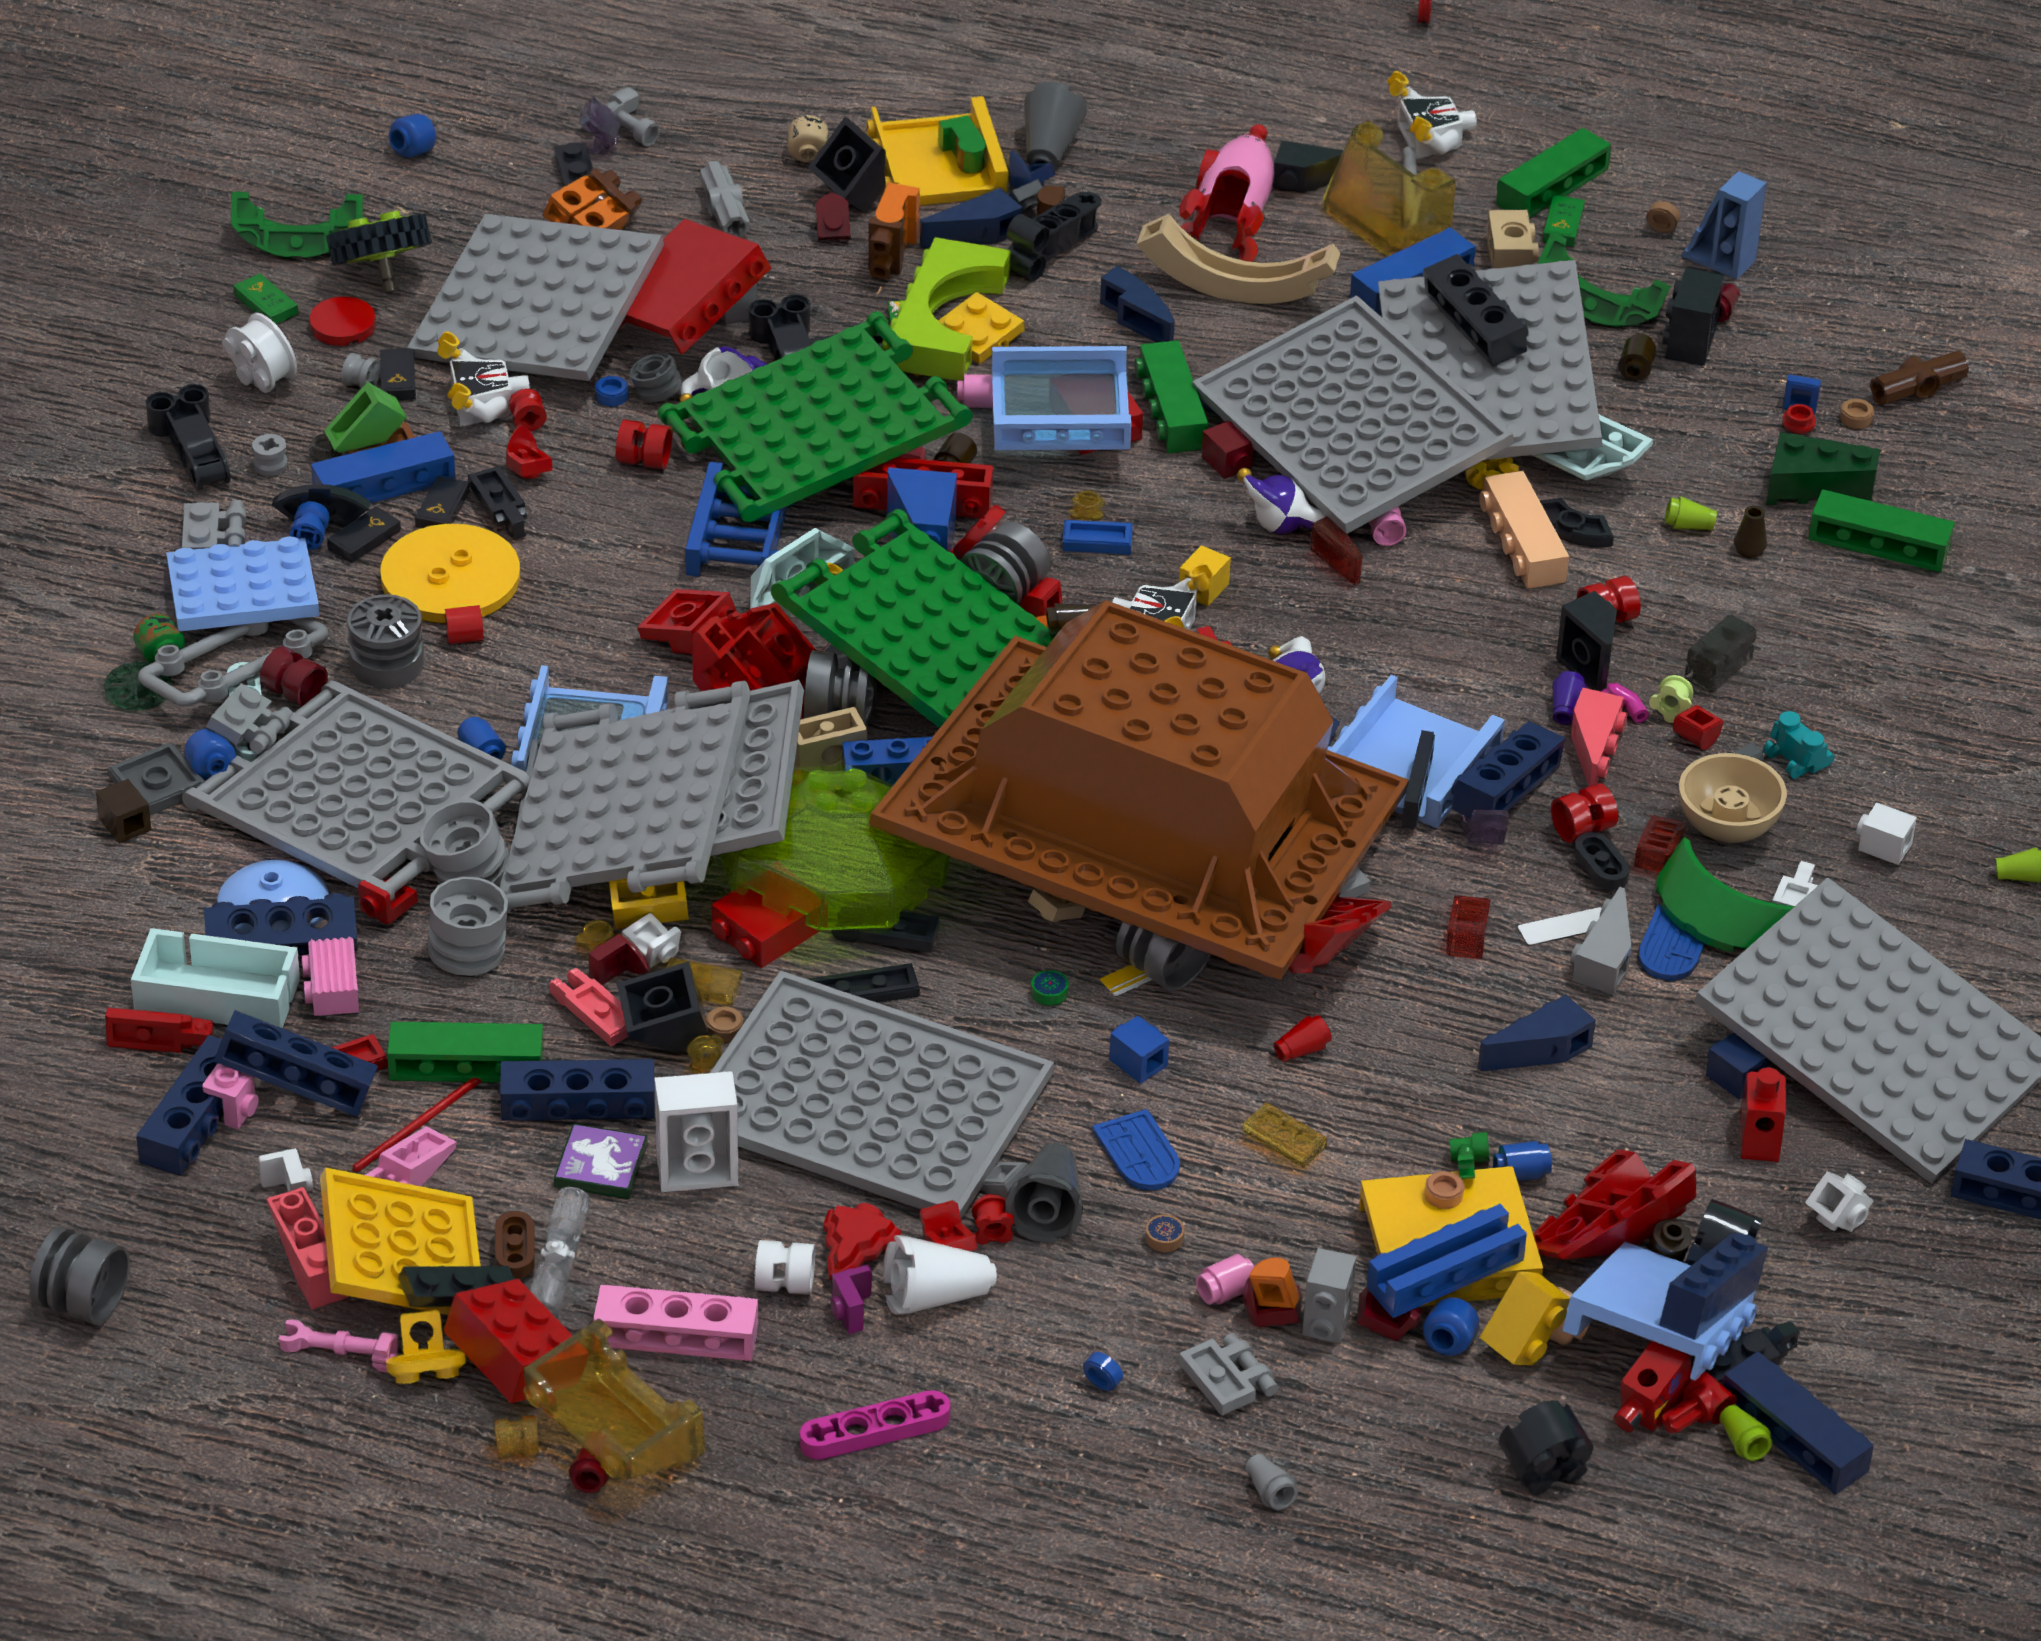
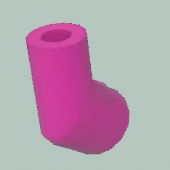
M1618 683L1607 684L1608 687L1601 691L1624 697L1623 706L1635 723H1642L1648 718L1649 712L1639 696Z

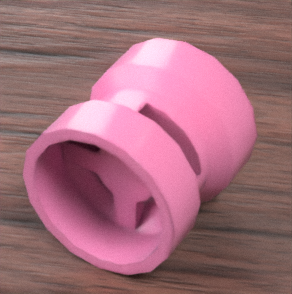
M1399 506L1368 522L1371 526L1373 539L1380 545H1395L1405 537L1406 526L1401 517Z

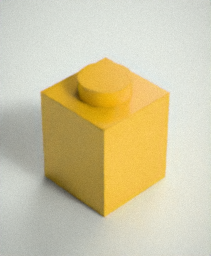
M1201 545L1180 567L1179 582L1190 578L1189 572L1194 566L1205 563L1212 572V577L1209 579L1210 586L1206 591H1199L1197 589L1196 602L1209 606L1229 585L1231 557Z

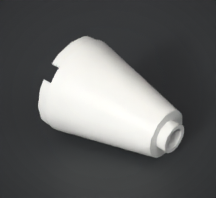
M904 1235L894 1236L893 1238L896 1242H889L884 1258L883 1280L884 1283H891L892 1295H885L890 1311L895 1315H905L986 1295L990 1287H993L996 1283L997 1273L995 1264L990 1263L986 1255Z

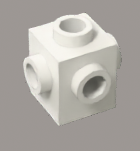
M1827 1171L1805 1203L1819 1213L1816 1219L1833 1231L1840 1227L1852 1232L1855 1227L1860 1226L1866 1220L1869 1214V1207L1874 1200L1863 1192L1866 1186L1852 1175L1847 1173L1843 1178Z

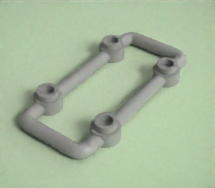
M311 617L289 619L288 621L304 630L289 631L283 640V646L299 653L303 658H308L313 653V647L327 640L329 636L328 628ZM270 622L229 626L181 650L175 645L162 646L158 649V653L155 656L156 662L142 668L138 673V680L143 686L177 706L188 707L203 700L219 701L228 695V688L259 674L265 659L270 653L224 675L217 670L206 671L201 674L198 687L186 693L179 691L157 676L177 675L184 671V663L245 634L251 636L263 634L269 630Z

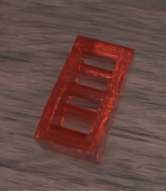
M1328 516L1314 522L1312 525L1310 550L1352 584H1359L1363 556L1347 533Z
M1651 814L1636 849L1634 866L1661 872L1681 842L1687 823Z
M1454 896L1447 931L1446 953L1449 956L1482 958L1491 899Z

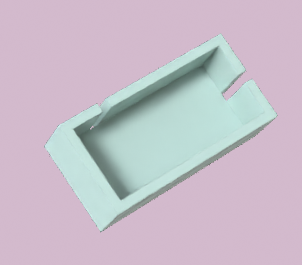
M150 929L131 978L134 1010L183 1014L192 1016V1019L201 1018L211 1020L213 1023L226 1025L229 1024L234 1010L283 1028L290 1009L289 1003H292L300 981L298 950L296 947L191 934L189 938L191 966L187 965L184 932Z

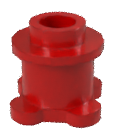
M988 1194L973 1203L971 1212L978 1231L974 1234L978 1244L984 1245L988 1242L996 1241L1006 1243L1012 1240L1013 1233L1010 1229L1014 1224V1217L1009 1213H1005L1006 1199L1004 1197Z

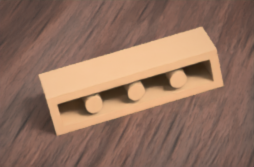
M1524 471L1485 477L1484 490L1479 494L1480 506L1483 512L1488 513L1493 532L1499 534L1504 553L1510 555L1516 576H1521L1527 589L1566 583L1569 555Z

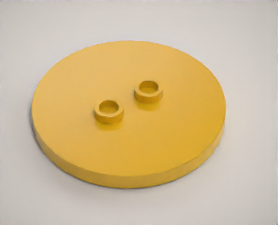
M440 524L413 531L395 542L386 552L381 563V584L384 594L397 595L409 599L417 605L421 612L422 620L429 622L445 623V609L480 605L482 617L487 616L509 602L516 593L520 583V562L514 548L498 534L473 525Z

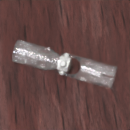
M564 1187L556 1195L546 1230L547 1242L542 1247L529 1289L556 1319H558L575 1252L582 1236L591 1202L589 1195L576 1187Z

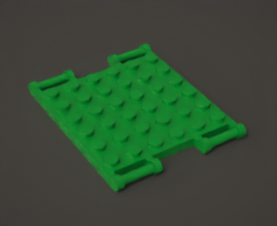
M879 311L871 313L867 320L861 324L846 328L836 335L813 343V345L795 353L787 354L770 364L757 367L747 374L728 380L722 385L704 393H698L688 400L676 405L672 403L663 404L657 412L661 422L671 426L672 430L681 439V445L686 452L694 454L712 447L732 470V472L728 470L719 471L714 476L713 482L717 489L722 493H726L736 505L739 516L746 522L757 520L963 428L973 419L972 411L953 397L947 390V384L939 376L931 377L924 387L918 389L896 365L910 358L913 353V347L906 339H901L888 325L887 318ZM879 334L891 349L884 351L872 337ZM938 399L950 412V415L943 417L931 402ZM688 418L700 433L691 431L682 420ZM744 485L757 501L748 499L739 487Z
M901 509L893 510L886 516V520L869 530H861L853 536L852 543L854 548L865 557L837 575H833L829 572L827 563L820 558H816L806 565L805 570L787 581L780 580L771 587V595L777 603L939 728L1014 636L1045 647L1056 636H1050L1048 628L1038 621L1034 615L1026 612L1005 593L1000 592L983 579L979 573L971 570L958 560L954 554L945 550L925 532L920 531L911 524L907 514ZM891 532L898 535V537L882 547L875 543ZM812 581L818 585V587L802 597L794 593Z

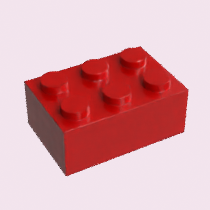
M519 1279L455 1293L444 1327V1332L510 1403L574 1388L586 1353V1349Z

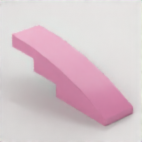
M426 1126L380 1153L378 1167L365 1175L422 1186L456 1149L457 1142Z

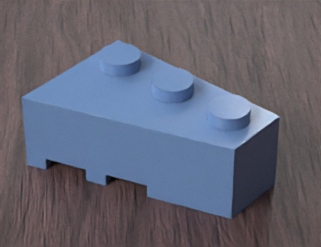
M1738 171L1717 192L1704 215L1703 221L1695 230L1688 247L1684 249L1681 257L1737 280L1756 261L1767 183Z

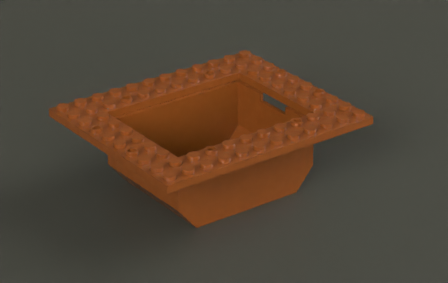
M1104 600L1065 623L1047 647L1014 636L871 812L869 825L883 830L887 834L896 835L915 842L919 846L947 854L956 860H963L984 868L988 872L997 873L1016 880L1023 885L1048 892L1057 898L1066 899L1085 906L1089 910L1117 918L1126 924L1135 925L1154 932L1158 936L1186 944L1195 950L1204 951L1223 958L1227 962L1255 970L1264 976L1281 980L1304 946V924L1322 919L1406 794L1409 780L1327 750L1333 719L1308 673ZM1287 827H1291L1292 830L1268 862L1269 853Z

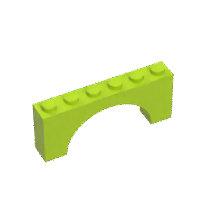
M934 238L930 249L924 250L922 266L916 267L914 283L908 284L906 301L901 300L899 304L898 318L893 317L890 327L901 339H906L913 347V353L910 358L896 364L903 372L964 381V374L968 373L971 366L973 336L961 334L945 327L933 316V313L946 302L976 292L1002 294L1010 277L1011 250ZM883 339L882 349L884 351L891 349Z

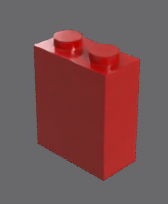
M778 863L712 904L711 928L716 937L720 940H725L737 949L743 958L750 959L761 969L827 927V900Z

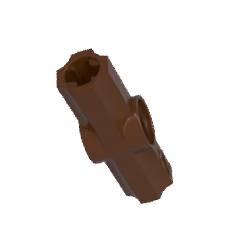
M1958 350L1927 361H1923L1918 356L1910 357L1902 363L1899 370L1871 379L1870 389L1873 399L1878 405L1913 394L1919 399H1927L1933 396L1941 385L1968 377L1969 367L1966 362V356Z

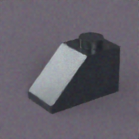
M1282 140L1274 161L1272 188L1306 193L1341 180L1344 150Z

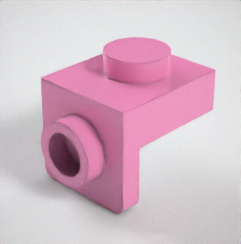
M218 1063L203 1083V1092L222 1098L224 1123L226 1126L239 1129L246 1118L251 1117L255 1113L258 1106V1096L255 1095L253 1076Z

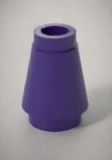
M1561 672L1552 683L1553 720L1562 725L1572 723L1574 708L1582 688H1587L1583 676L1576 672Z

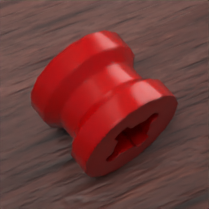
M522 389L515 392L509 399L508 406L516 427L522 424L529 431H534L544 425L547 414L542 405L543 402L540 394L537 391Z

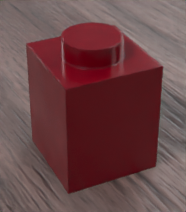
M1230 421L1203 431L1202 458L1224 479L1236 475L1242 468H1252L1254 449L1252 442Z

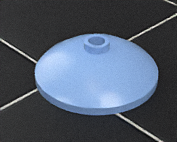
M265 860L247 865L232 874L222 885L217 903L231 902L234 905H247L256 899H268L272 903L286 902L288 898L294 896H305L309 900L324 899L329 893L324 880L312 869L287 860ZM314 918L309 922V925L315 928L323 918ZM279 920L273 923L271 928L276 931H285L290 927V924L287 921ZM241 923L234 928V931L238 934H247L253 927L250 924Z

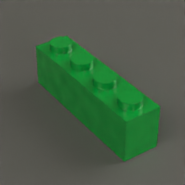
M1585 128L1579 129L1498 179L1496 205L1503 210H1527L1529 219L1551 206L1553 195L1566 197L1609 170L1611 143Z
M1179 340L1140 344V356L1134 360L1135 374L1137 378H1142V395L1144 399H1149V415L1151 420H1156L1155 428L1158 441L1163 440L1167 453L1202 450L1203 431L1208 429V421L1197 390L1192 385L1193 379Z
M1822 489L1812 513L1808 540L1942 572L1951 549L1955 522Z
M391 1022L387 1052L389 1081L467 1082L471 1078H479L482 1082H500L501 1061H543V1024Z

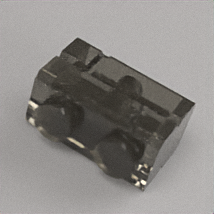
M1727 615L1688 649L1686 661L1688 664L1685 668L1684 678L1709 693H1714L1741 669L1742 665H1745L1753 658V643L1756 639L1757 630L1745 621L1733 615Z

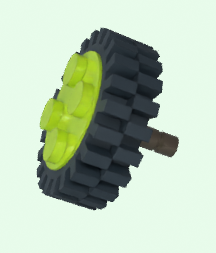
M399 211L380 214V221L369 223L367 218L348 221L349 228L326 235L332 265L368 260L370 262L377 261L381 280H383L384 293L397 290L395 280L393 279L394 274L390 258L396 257V254L432 244L426 214L401 216Z

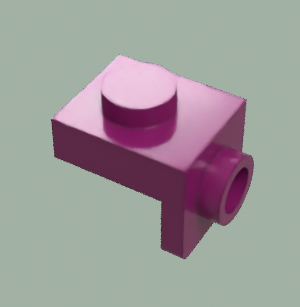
M868 1265L832 1274L831 1309L837 1321L842 1320L848 1334L864 1330V1302L862 1299L872 1295V1271Z

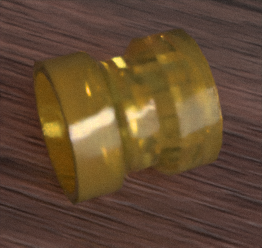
M535 1415L522 1416L518 1421H509L507 1418L494 1419L498 1459L511 1458L514 1453H524L526 1456L539 1455Z

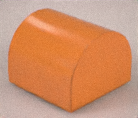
M1274 1257L1265 1259L1255 1265L1249 1277L1258 1305L1295 1308L1299 1301V1293L1288 1261L1283 1258Z

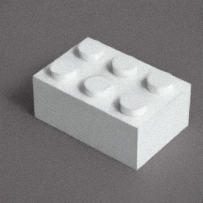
M733 1072L655 1078L656 1155L661 1192L738 1186V1113Z

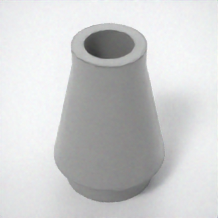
M1262 1454L1254 1455L1247 1461L1245 1470L1250 1475L1265 1506L1275 1510H1282L1289 1507L1295 1501L1298 1495L1296 1479L1291 1474L1270 1462Z

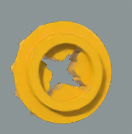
M1511 457L1483 460L1466 469L1465 477L1472 486L1484 490L1485 477L1518 472L1519 466L1513 464Z

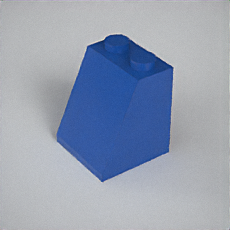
M888 468L887 515L896 509L903 510L911 524L920 531L925 532L932 540L950 552L956 528L957 473ZM891 532L894 539L898 537L896 533Z

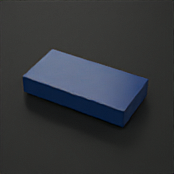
M1064 520L1062 551L1131 555L1133 523Z

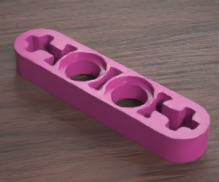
M924 1391L812 1419L803 1424L800 1429V1450L808 1458L818 1460L940 1430L950 1421V1399L940 1391ZM929 1408H933L936 1413H932ZM890 1415H898L904 1418L905 1421L899 1425H891L886 1423L884 1419ZM851 1425H862L867 1430L862 1434L854 1435L847 1432L846 1428Z

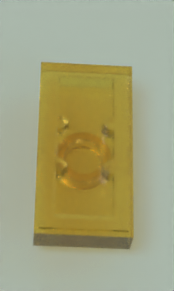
M670 957L666 968L688 961ZM689 961L702 1000L733 1005L742 982V971Z
M1268 1102L1243 1122V1132L1302 1168L1327 1147V1137Z

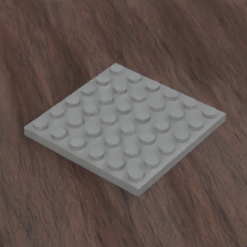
M484 214L407 348L413 349L414 358L450 363L452 360L451 356L447 359L441 358L437 352L439 346L438 339L444 332L448 331L459 339L457 349L463 348L475 358L482 360H502L509 371L590 381L665 245L663 237L657 234Z

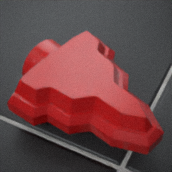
M860 1203L855 1208L837 1205L834 1209L828 1210L823 1223V1230L827 1232L825 1245L830 1250L827 1257L829 1280H832V1274L861 1267L863 1263L876 1260L882 1251H886L889 1242H896L893 1237L901 1235V1230L891 1220L884 1218L883 1213L876 1206L869 1203Z

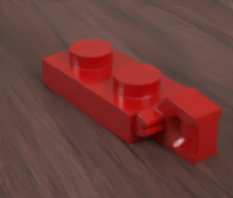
M110 1007L107 1008L105 1015L106 1043L109 1047L182 1053L183 1048H192V1045L201 1046L208 1035L213 1036V1021L201 1018L192 1019V1016Z

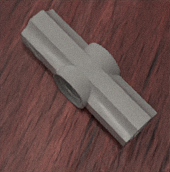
M719 161L708 162L700 170V180L706 192L710 217H716L722 232L742 238L745 233L750 231V222L744 210L741 187L739 184L733 183L727 166H723Z

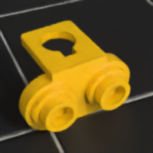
M430 1310L402 1314L400 1316L404 1355L394 1356L386 1361V1371L395 1377L396 1383L407 1384L420 1380L419 1374L423 1371H435L436 1378H452L460 1375L459 1369L466 1363V1355L461 1349H444L439 1311ZM419 1321H426L433 1327V1335L427 1341L428 1348L419 1349L418 1342L414 1341L410 1336L412 1325Z

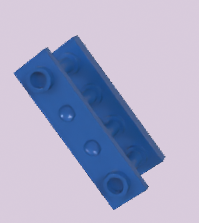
M709 462L685 549L686 575L700 577L703 563L708 564L709 560L760 566L765 559L779 551L777 547L788 506L757 519L769 521L768 530L717 525L715 519L720 520L721 516L741 517L737 512L735 504L723 503L721 498H726L727 495L720 492L713 482L714 476L723 470V463ZM744 485L739 487L746 497H753ZM715 538L764 543L762 552L711 547L709 541H715Z

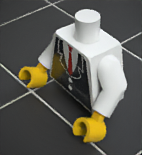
M1394 71L1387 80V84L1389 85L1390 94L1400 98L1397 124L1408 146L1415 149L1416 159L1435 154L1444 155L1450 150L1458 149L1462 145L1463 131L1476 128L1475 112L1473 110L1458 112L1452 99L1449 97L1420 96L1411 87H1406L1409 81L1404 74Z
M444 332L438 339V355L445 359L450 358V356L452 357L450 361L451 389L447 396L452 400V406L457 410L460 426L479 422L489 423L497 418L509 416L511 411L508 404L511 396L519 390L530 389L528 376L508 377L504 361L478 359L463 348L457 349L459 339L451 332Z
M1200 563L1190 570V578H1186L1174 586L1156 587L1143 585L1140 586L1132 601L1115 597L1112 602L1190 630L1196 614L1197 589L1199 591H1206L1209 588V579L1212 577V572L1205 563Z

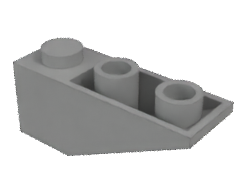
M1619 887L1612 899L1607 898L1601 908L1600 918L1597 922L1592 921L1590 923L1584 942L1576 944L1570 958V964L1574 965L1572 981L1610 995L1615 994L1628 974L1631 953L1625 888Z

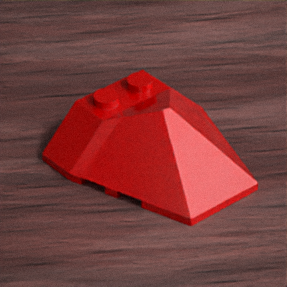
M777 603L750 608L747 612L740 614L738 611L733 612L727 617H711L693 634V682L700 691L730 687L733 682L746 681L749 690L752 691L799 680L804 689L801 720L804 719V697L809 658L812 650H817Z
M1337 896L1321 920L1304 924V946L1289 966L1290 972L1303 974L1313 972V967L1323 969L1391 908V901Z
M1618 1149L1583 1179L1587 1186L1577 1197L1574 1193H1570L1563 1200L1567 1208L1556 1219L1554 1215H1550L1533 1233L1540 1255L1561 1260L1612 1255L1624 1242L1639 1246L1652 1235L1654 1227L1658 1222L1681 1216L1687 1210L1686 1205L1697 1197L1696 1169L1692 1163L1672 1160L1651 1177L1636 1152Z

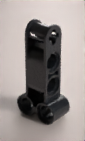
M1078 192L1033 219L1022 214L1015 216L1007 230V239L1012 242V245L1008 248V250H1011L1010 271L1030 281H1037L1043 274L1048 260L1098 230L1096 214L1097 208L1101 205L1102 199L1100 196L1092 192Z
M790 294L785 296L779 304L769 299H758L749 305V337L755 342L768 343L774 361L812 345L808 337L810 331V300L806 296Z
M188 384L183 386L179 390L178 395L175 396L168 392H155L149 395L145 401L148 431L154 436L169 437L195 490H201V486L220 481L230 483L231 475L227 459L209 426L211 417L208 389L200 384Z

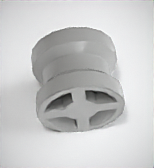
M350 353L342 367V383L347 386L356 384L360 388L367 382L376 386L380 375V362L374 358L365 360L362 359L360 354Z
M264 434L255 438L252 442V452L255 456L253 460L255 471L264 476H275L283 473L288 465L285 455L286 442L284 438L276 434Z

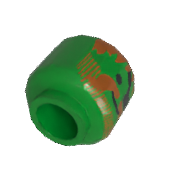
M151 614L143 618L134 629V643L142 657L150 664L156 662L155 656L160 647L175 645L181 650L185 646L183 633L178 630L176 622L167 614Z

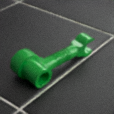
M1487 1132L1472 1133V1137L1449 1139L1451 1162L1458 1161L1459 1177L1462 1180L1475 1179L1474 1162H1490Z

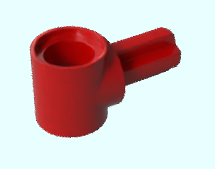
M1703 1372L1696 1381L1692 1379L1688 1383L1683 1393V1402L1664 1413L1661 1417V1422L1668 1433H1678L1696 1421L1699 1423L1710 1421L1716 1425L1721 1423L1720 1414L1728 1406L1736 1405L1737 1397L1708 1372Z

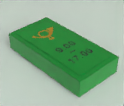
M1553 195L1543 233V242L1547 243L1551 232L1567 239L1566 246H1575L1585 200Z
M261 273L233 285V293L239 300L255 313L267 316L275 324L299 314L298 304Z

